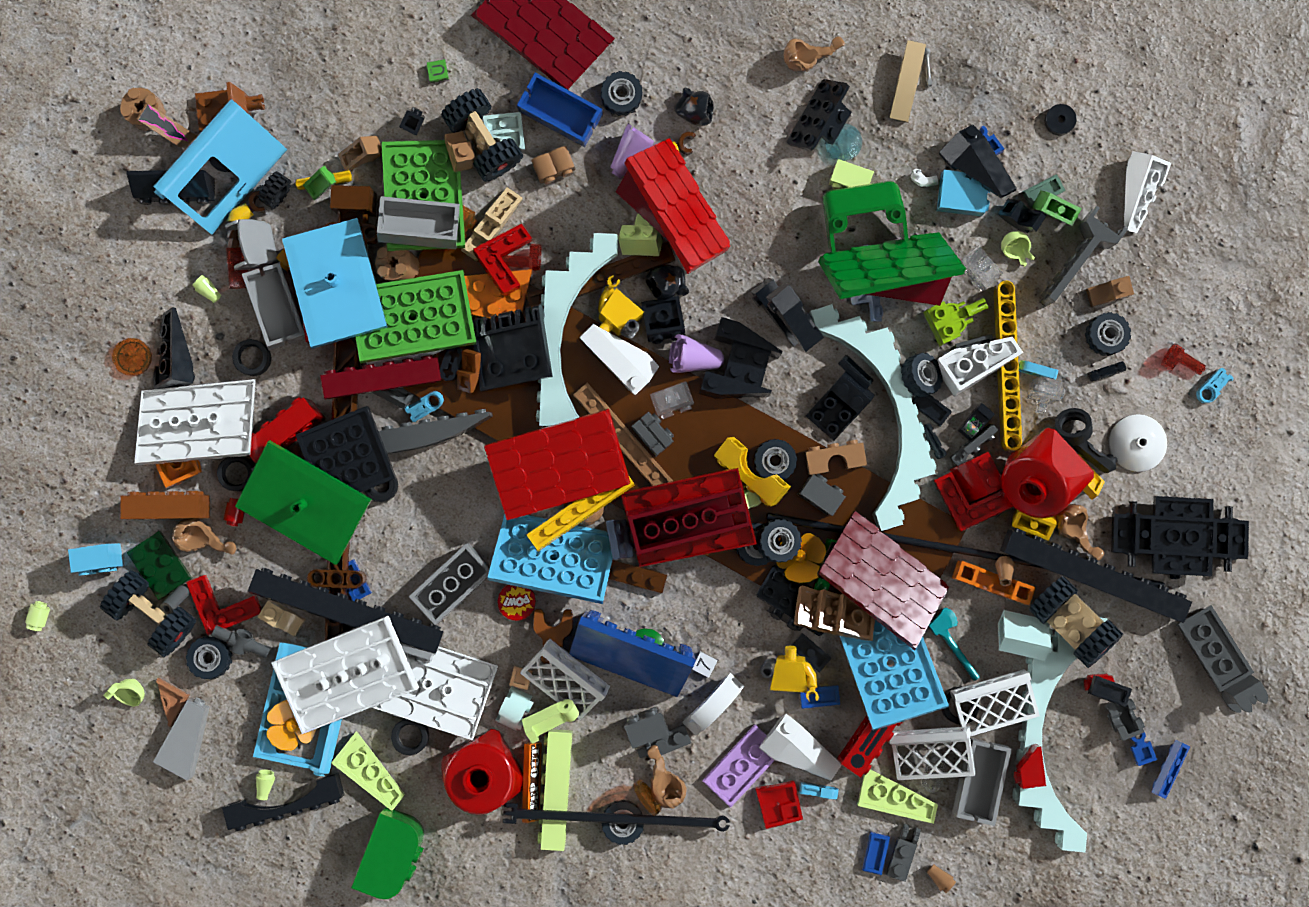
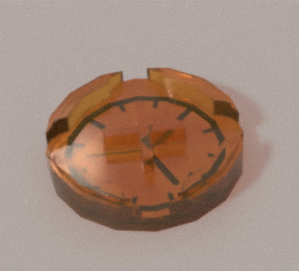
M127 338L116 344L112 360L119 372L128 376H137L149 368L152 361V353L145 342L137 338Z
M641 779L633 783L637 797L648 812L653 816L659 814L662 808L653 799L651 788L642 782Z

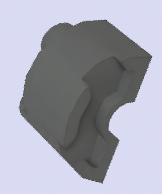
M1132 699L1128 700L1126 707L1112 702L1106 704L1105 708L1109 712L1107 717L1115 732L1118 731L1120 740L1124 741L1144 733V723L1140 717L1135 716L1133 710H1136V706Z

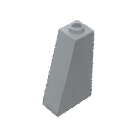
M198 697L186 701L153 761L186 781L193 778L210 709L209 706L205 705L206 702Z

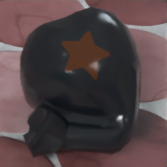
M683 88L682 97L674 106L675 113L696 126H706L712 122L714 104L711 96L704 91L694 92L690 88Z
M671 265L657 266L650 270L646 276V284L657 299H669L675 293L682 296L689 293V289L686 286L685 271L681 267Z

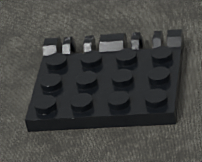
M541 304L525 309V323H523L524 317L520 309L514 312L499 313L498 316L496 314L492 315V330H490L488 318L472 319L476 344L473 345L474 351L481 353L478 377L480 391H488L553 377L544 324L545 314Z

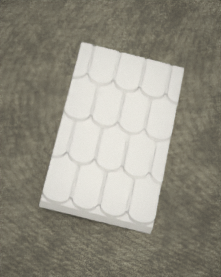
M255 379L141 391L134 464H164L168 462L222 459L223 457L250 455Z
M389 616L307 647L271 663L302 734L419 688Z
M439 646L432 662L426 661V664L415 661L414 656L408 655L407 662L411 667L419 688L371 707L473 740L498 666Z

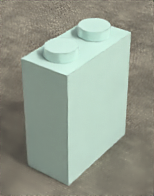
M1007 610L1003 611L998 622L999 651L1045 661L1048 654L1052 653V629H1050L1048 622L1042 624L1036 617Z

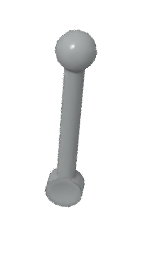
M925 48L924 52L926 60L927 87L932 86L929 63V54L931 51L929 48Z

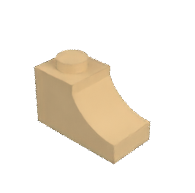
M272 600L266 602L258 615L259 619L293 636L297 635L306 620L282 604Z

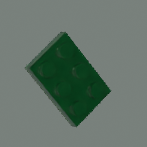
M161 531L156 532L127 552L142 577L149 582V587L158 600L163 599L178 586L192 579V576Z

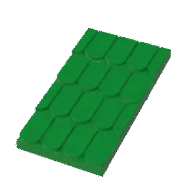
M940 232L912 235L908 238L909 241L906 242L903 239L885 241L883 244L852 247L847 251L825 253L823 256H820L818 261L839 299L872 295L938 306L942 303L951 278L963 275L966 267L955 255Z

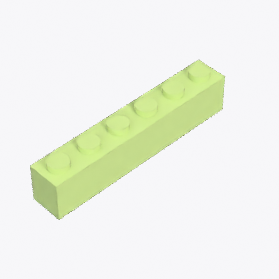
M551 729L544 736V746H547V754H543V765H546V773H542L541 785H545L544 793H541L540 804L544 805L543 810L568 811L573 732L571 730ZM539 820V824H542V832H538V844H541V850L564 851L567 821Z

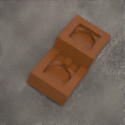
M468 349L462 351V370L457 371L458 390L468 393L474 392L479 377L481 353Z

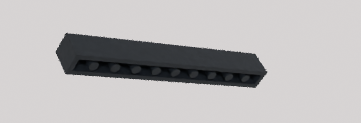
M1015 528L1014 531L1008 529L1000 548L1001 552L1176 621L1185 622L1192 601L1186 599L1187 595L1177 591L1175 594L1168 592L1169 588L1159 584L1157 587L1150 585L1152 581L1142 577L1139 580L1134 579V574L1122 570V573L1116 572V567L1104 563V566L1097 564L1098 560L1087 556L1086 559L1079 557V552L1071 549L1068 552L1061 550V545L1053 542L1050 545L1043 543L1044 539L1033 535L1030 538L1025 536V531Z
M264 567L261 570H255L248 588L250 594L353 628H358L389 616L400 643L436 655L444 632L440 630V626L434 624L426 626L422 624V620L411 617V620L403 618L404 615L393 611L390 614L385 612V608L374 605V608L366 606L367 602L356 599L355 602L348 600V596L342 593L330 594V590L324 587L312 588L310 587L311 583L299 580V583L291 581L292 577L281 574L280 577L273 575L272 570Z

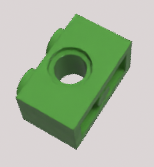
M1040 190L1032 208L1073 226L1082 209Z

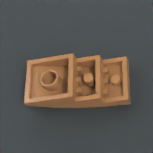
M806 586L799 587L794 625L829 634L873 641L875 619L844 594H837L824 589L819 591Z

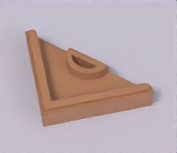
M157 678L156 683L159 687L163 710L166 713L168 726L172 727L190 695L161 678Z

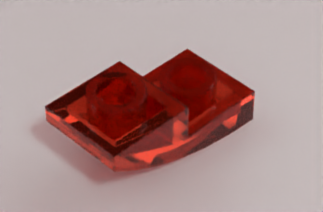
M241 247L226 248L229 289H244L246 285L242 274L248 272V270H234V265L244 262Z

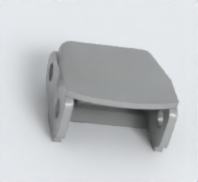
M239 219L225 225L226 230H238L239 242L244 256V262L234 265V270L263 268L275 264L277 252L269 223L252 219Z

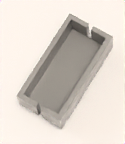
M381 196L377 225L378 242L456 249L460 204Z
M280 262L263 267L264 276H261L259 269L243 273L242 276L268 350L284 346V341L287 340L291 344L305 339V334Z
M970 738L975 776L960 777L952 813L957 818L970 821L975 819L979 823L995 826L1011 748L997 743H988L984 740ZM963 760L961 770L970 771L969 764Z

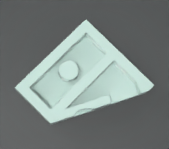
M521 112L483 116L484 125L493 139L502 141L503 139L513 138L519 149L525 150Z

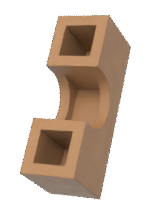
M858 440L847 441L844 446H839V443L828 444L826 449H820V446L808 448L809 452L804 453L808 476L829 472L828 461L832 456L841 457L845 463V469L867 465L863 442L858 443Z

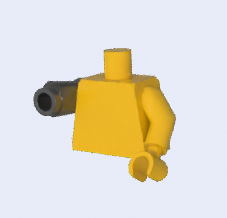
M611 276L607 280L608 286L605 287L599 299V320L603 322L599 327L607 332L612 330L618 336L622 334L626 338H632L639 330L638 321L642 319L644 311L617 288L614 291L613 288L620 284V279L614 285L611 282L613 278Z
M785 646V655H778L777 659L769 658L761 665L760 673L763 677L770 678L773 675L770 690L804 692L809 702L810 695L816 694L815 698L818 701L819 695L815 691L817 689L816 673L810 663L805 661V657L796 656L797 648L795 646Z

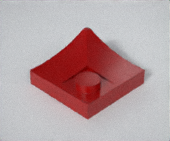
M794 780L755 787L766 829L803 820Z

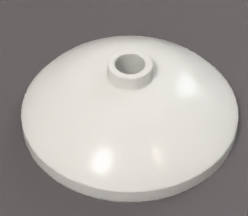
M1145 415L1127 416L1118 421L1111 430L1109 436L1110 453L1114 455L1113 458H1117V464L1126 470L1134 472L1150 470L1161 462L1166 453V434L1161 425L1151 417ZM1140 439H1143L1145 442L1143 446L1139 443Z

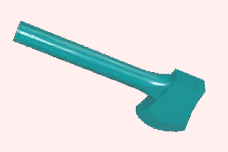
M943 608L928 626L934 635H939L945 640L970 677L975 681L980 676L948 631L949 628L957 626V617L952 610Z

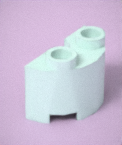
M511 686L495 721L515 731L517 729L521 730L523 726L522 717L525 711L529 713L534 703L530 701L532 695Z

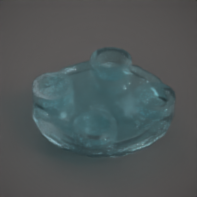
M845 124L833 145L825 141L826 150L833 159L843 161L853 159L862 148L861 134L856 127Z

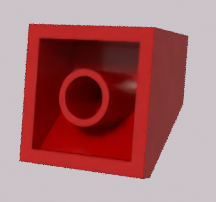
M984 452L950 469L968 503L1002 488L1001 475L989 452Z

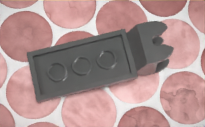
M1096 206L1094 209H1091L1078 226L1084 242H1081L1076 247L1075 251L1077 253L1072 257L1070 256L1063 266L1066 268L1055 275L1052 280L1054 284L1043 291L1041 294L1043 298L1040 303L1046 307L1055 302L1096 247L1110 249L1115 246L1128 228L1124 226L1122 230L1119 229L1115 233L1107 227L1108 224L1106 222L1102 223L1094 217L1100 207Z
M1212 605L1186 618L1184 623L1179 622L1176 624L1218 692H1222L1224 702L1233 712L1241 713L1242 709L1250 713L1252 712V704L1255 705L1257 700L1267 704L1268 694L1260 680L1251 675L1254 671Z

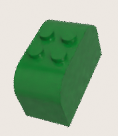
M385 807L379 814L351 888L378 899H390L396 896L406 882H410L411 877H413L417 868L414 863H417L418 859H420L424 849L421 847L424 839V829L420 821L411 815L395 809L391 811Z

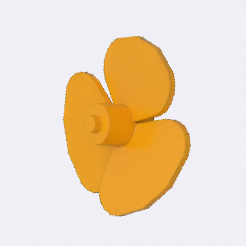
M806 533L801 537V549L798 550V554L793 559L787 560V562H776L780 568L786 569L785 576L790 581L805 583L818 578L817 573L820 566L815 563H822L826 554V548L822 541L811 533Z
M287 700L274 705L267 714L268 722L276 725L271 726L267 730L266 735L271 744L278 749L292 751L297 747L298 739L302 743H309L313 739L316 729L302 734Z

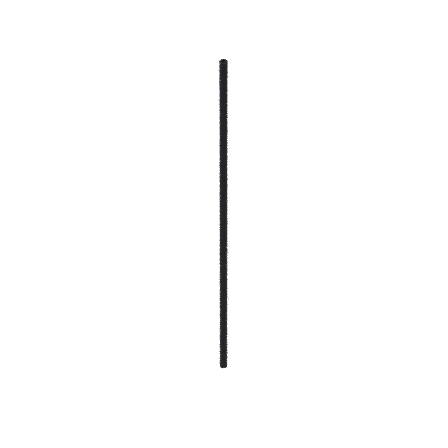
M774 513L767 514V520L769 521L784 519L792 522L793 525L842 533L846 527ZM884 533L894 542L991 560L1007 556L1015 564L1042 568L1007 554ZM1147 579L1152 581L1150 585L1157 587L1158 584L1165 586L1164 582Z

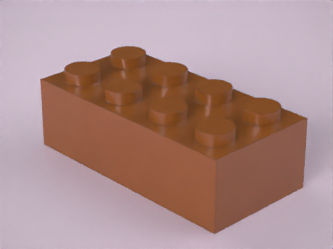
M157 491L147 492V495L146 492H127V496H121L120 519L210 518V495H204L203 491H186V495L185 492L166 491V495L165 492Z

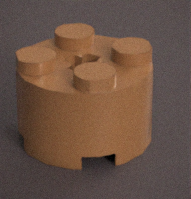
M133 87L122 98L121 114L139 130L149 131L150 128L136 120L145 104H149L164 115L166 110L161 99L153 92L145 88Z
M386 245L377 251L376 271L386 281L411 279L418 275L419 261L410 250L387 251Z

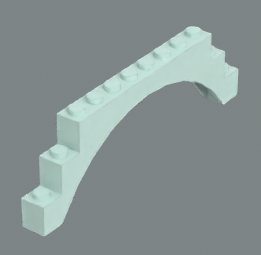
M594 233V238H590V250H593V253L570 252V256L566 257V268H569V271L546 270V275L542 276V287H545V294L541 296V305L544 306V324L553 377L538 380V383H541V391L537 393V402H540V410H537L536 421L539 422V426H551L579 418L567 394L561 370L560 348L563 328L570 307L581 288L596 271L618 256L619 236L617 234Z
M832 304L811 310L809 312L812 317L811 320L818 327L822 335L841 343L864 360L880 379L892 402L898 425V457L895 473L889 488L872 515L879 531L903 525L904 514L901 509H898V506L919 499L920 489L914 481L936 474V464L934 459L930 458V445L927 440H924V427L918 421V409L911 400L913 395L902 381V368L899 363L901 357L899 351L895 350L893 345L895 342L892 332H889L888 327L866 334L867 326L860 316L838 322L839 313L837 309L833 308Z
M1100 617L1104 622L1108 620L1107 618ZM1054 632V636L1051 637L1053 651L1047 655L1045 661L1026 657L1027 671L1030 673V682L1040 716L1022 721V730H1019L1018 740L1021 742L1020 749H1017L1016 753L1017 761L1022 759L1033 744H1038L1042 747V728L1047 705L1056 684L1066 669L1077 659L1073 654L1075 649L1058 632ZM1027 687L1026 690L1022 693L1023 698L1027 692ZM1025 702L1024 710H1021V712L1025 715L1033 713L1032 705ZM1044 763L1046 786L1022 789L1016 784L1012 794L1013 800L1019 806L1037 808L1034 811L1036 825L1040 828L1058 830L1055 834V843L1061 850L1085 853L1087 832L1069 816L1056 797Z

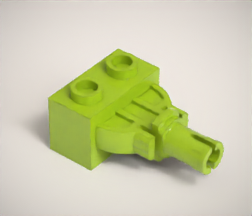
M984 298L960 309L959 307L965 305L964 301L958 304H945L943 301L940 306L935 305L923 312L939 346L961 336L960 333L964 331L967 324L973 322V318L966 321L965 319L988 309L987 303L978 307L986 302Z

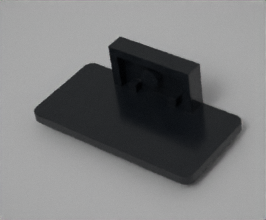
M823 79L791 132L787 144L812 151L815 149L820 138H822L828 144L833 145L852 113L842 103L850 86L844 82Z
M774 565L756 596L770 605L767 612L770 613L771 617L785 622L791 630L800 631L805 627L794 625L798 590L800 586L812 587L805 583L788 580L785 576V570ZM806 628L817 636L824 634V632Z

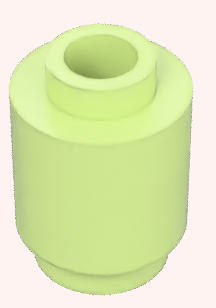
M36 601L35 604H30L25 620L27 629L42 631L50 612L47 603Z

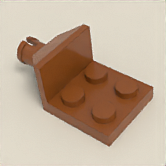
M226 82L227 90L195 93L199 131L202 132L230 99L236 102L250 116L252 110H264L265 105L262 104L264 103L263 95L248 96L231 82Z

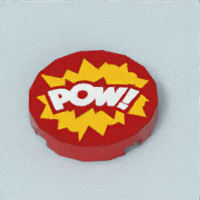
M507 585L499 593L497 603L503 616L510 620L518 621L531 615L535 609L536 598L532 589Z

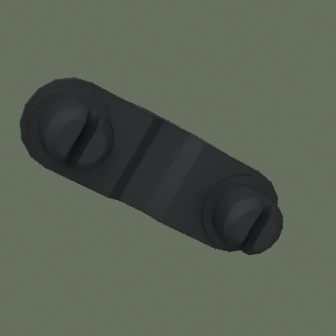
M1086 441L1083 444L1071 446L1103 473H1109L1116 469L1117 458H1113L1114 455L1112 454L1105 455L1102 452H1098L1090 442Z

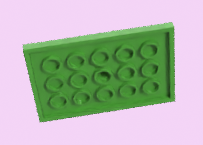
M445 140L382 142L384 197L460 204L456 248H465L461 172H454ZM387 243V251L447 249Z
M463 270L376 284L388 328L356 336L360 363L476 344Z

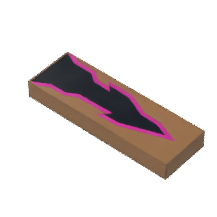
M147 103L136 118L137 121L184 151L197 137V135Z

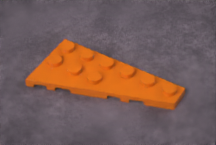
M533 270L511 271L520 283V288L504 297L488 274L464 276L471 315L491 319L492 315L496 314L498 316L499 313L514 312L517 309H520L523 313Z

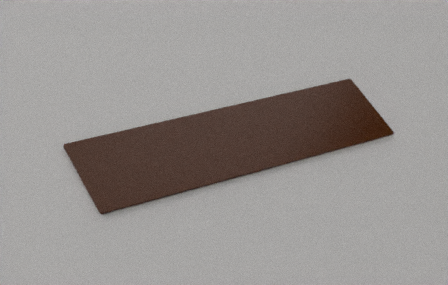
M462 248L422 250L418 257L419 273L414 278L463 270L464 276L487 274L479 261H475L462 252ZM529 284L527 294L533 293L540 289ZM526 298L525 306H524V310H523V317H524V322H523V323L526 322L525 309H526L527 307H530V306H529V303H528V301H527V298ZM570 307L562 334L560 348L561 370L567 394L579 417L589 415V413L573 394L588 383L673 481L727 470L728 468L721 466L717 462L718 459L714 454L729 437H735L748 448L747 465L753 474L761 477L754 466L756 450L767 440H783L792 446L797 457V465L793 474L784 479L791 488L777 505L767 506L761 502L760 505L748 509L752 524H766L769 521L767 520V514L774 513L846 526L856 511L876 526L872 513L885 496L891 482L863 467L845 469L843 459L839 456H832L828 461L829 472L820 473V475L828 480L826 482L828 485H836L844 491L842 494L846 497L833 516L825 515L799 497L797 493L809 477L804 453L809 452L808 448L820 446V449H826L827 447L738 398L715 399L699 394L702 378L691 372H671L670 368H673V364L669 363V360L623 335H616L611 330L609 333L646 352L659 366L651 380L634 395L579 338L590 326L594 324L599 327L601 323ZM471 315V316H472V319H477V318H480V319H481V318H482V317H478V316H473V315ZM488 319L490 330H492L491 319ZM473 345L460 347L462 350L474 351ZM447 349L432 355L433 358H438L439 370ZM456 349L454 352H450L452 356L451 362L453 363L455 357L460 356ZM451 364L448 370H444L446 378L454 373L451 371ZM457 377L450 382L441 378L440 382L403 387L420 398L432 391L441 393L444 402L439 408L454 417L458 413L467 412V415L475 414L474 411L486 409V412H491L493 417L475 428L498 441L548 427L539 426V422L536 421L537 410H540V402H537V393L541 391V383H538V380L480 391L478 378L473 393L458 390ZM430 396V403L434 406L438 405V398ZM648 412L651 415L655 413L662 421L659 423L663 429L668 428L674 435L672 438L674 442L657 457L631 428ZM622 452L628 475L635 485L629 490L652 486ZM773 455L770 458V463L773 466L780 464L781 460L778 455ZM741 480L743 490H747L746 484ZM621 495L610 502L625 511ZM920 498L898 506V509H901L904 514L903 525L881 531L882 533L956 546L959 545L966 530L960 532L951 515ZM795 525L797 530L800 531V538L806 533H811L818 537L824 545L827 538L838 541L842 534ZM777 536V539H779V546L782 542V538L780 536ZM897 543L900 548L925 565L929 571L941 578L954 554ZM752 545L755 550H759L757 545ZM736 548L704 554L760 586L771 568L777 565L776 562H768L766 565L760 566L747 564L741 560L736 552ZM816 579L811 582H805V584L814 589ZM830 584L828 591L843 594Z

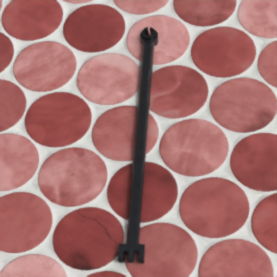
M505 803L504 807L511 808V811H503V815L511 816V819H503V823L516 824L517 819L702 827L716 828L720 832L727 831L730 825H725V827L719 826L721 820L730 823L729 819L724 815L717 816L716 818L517 809L518 803Z

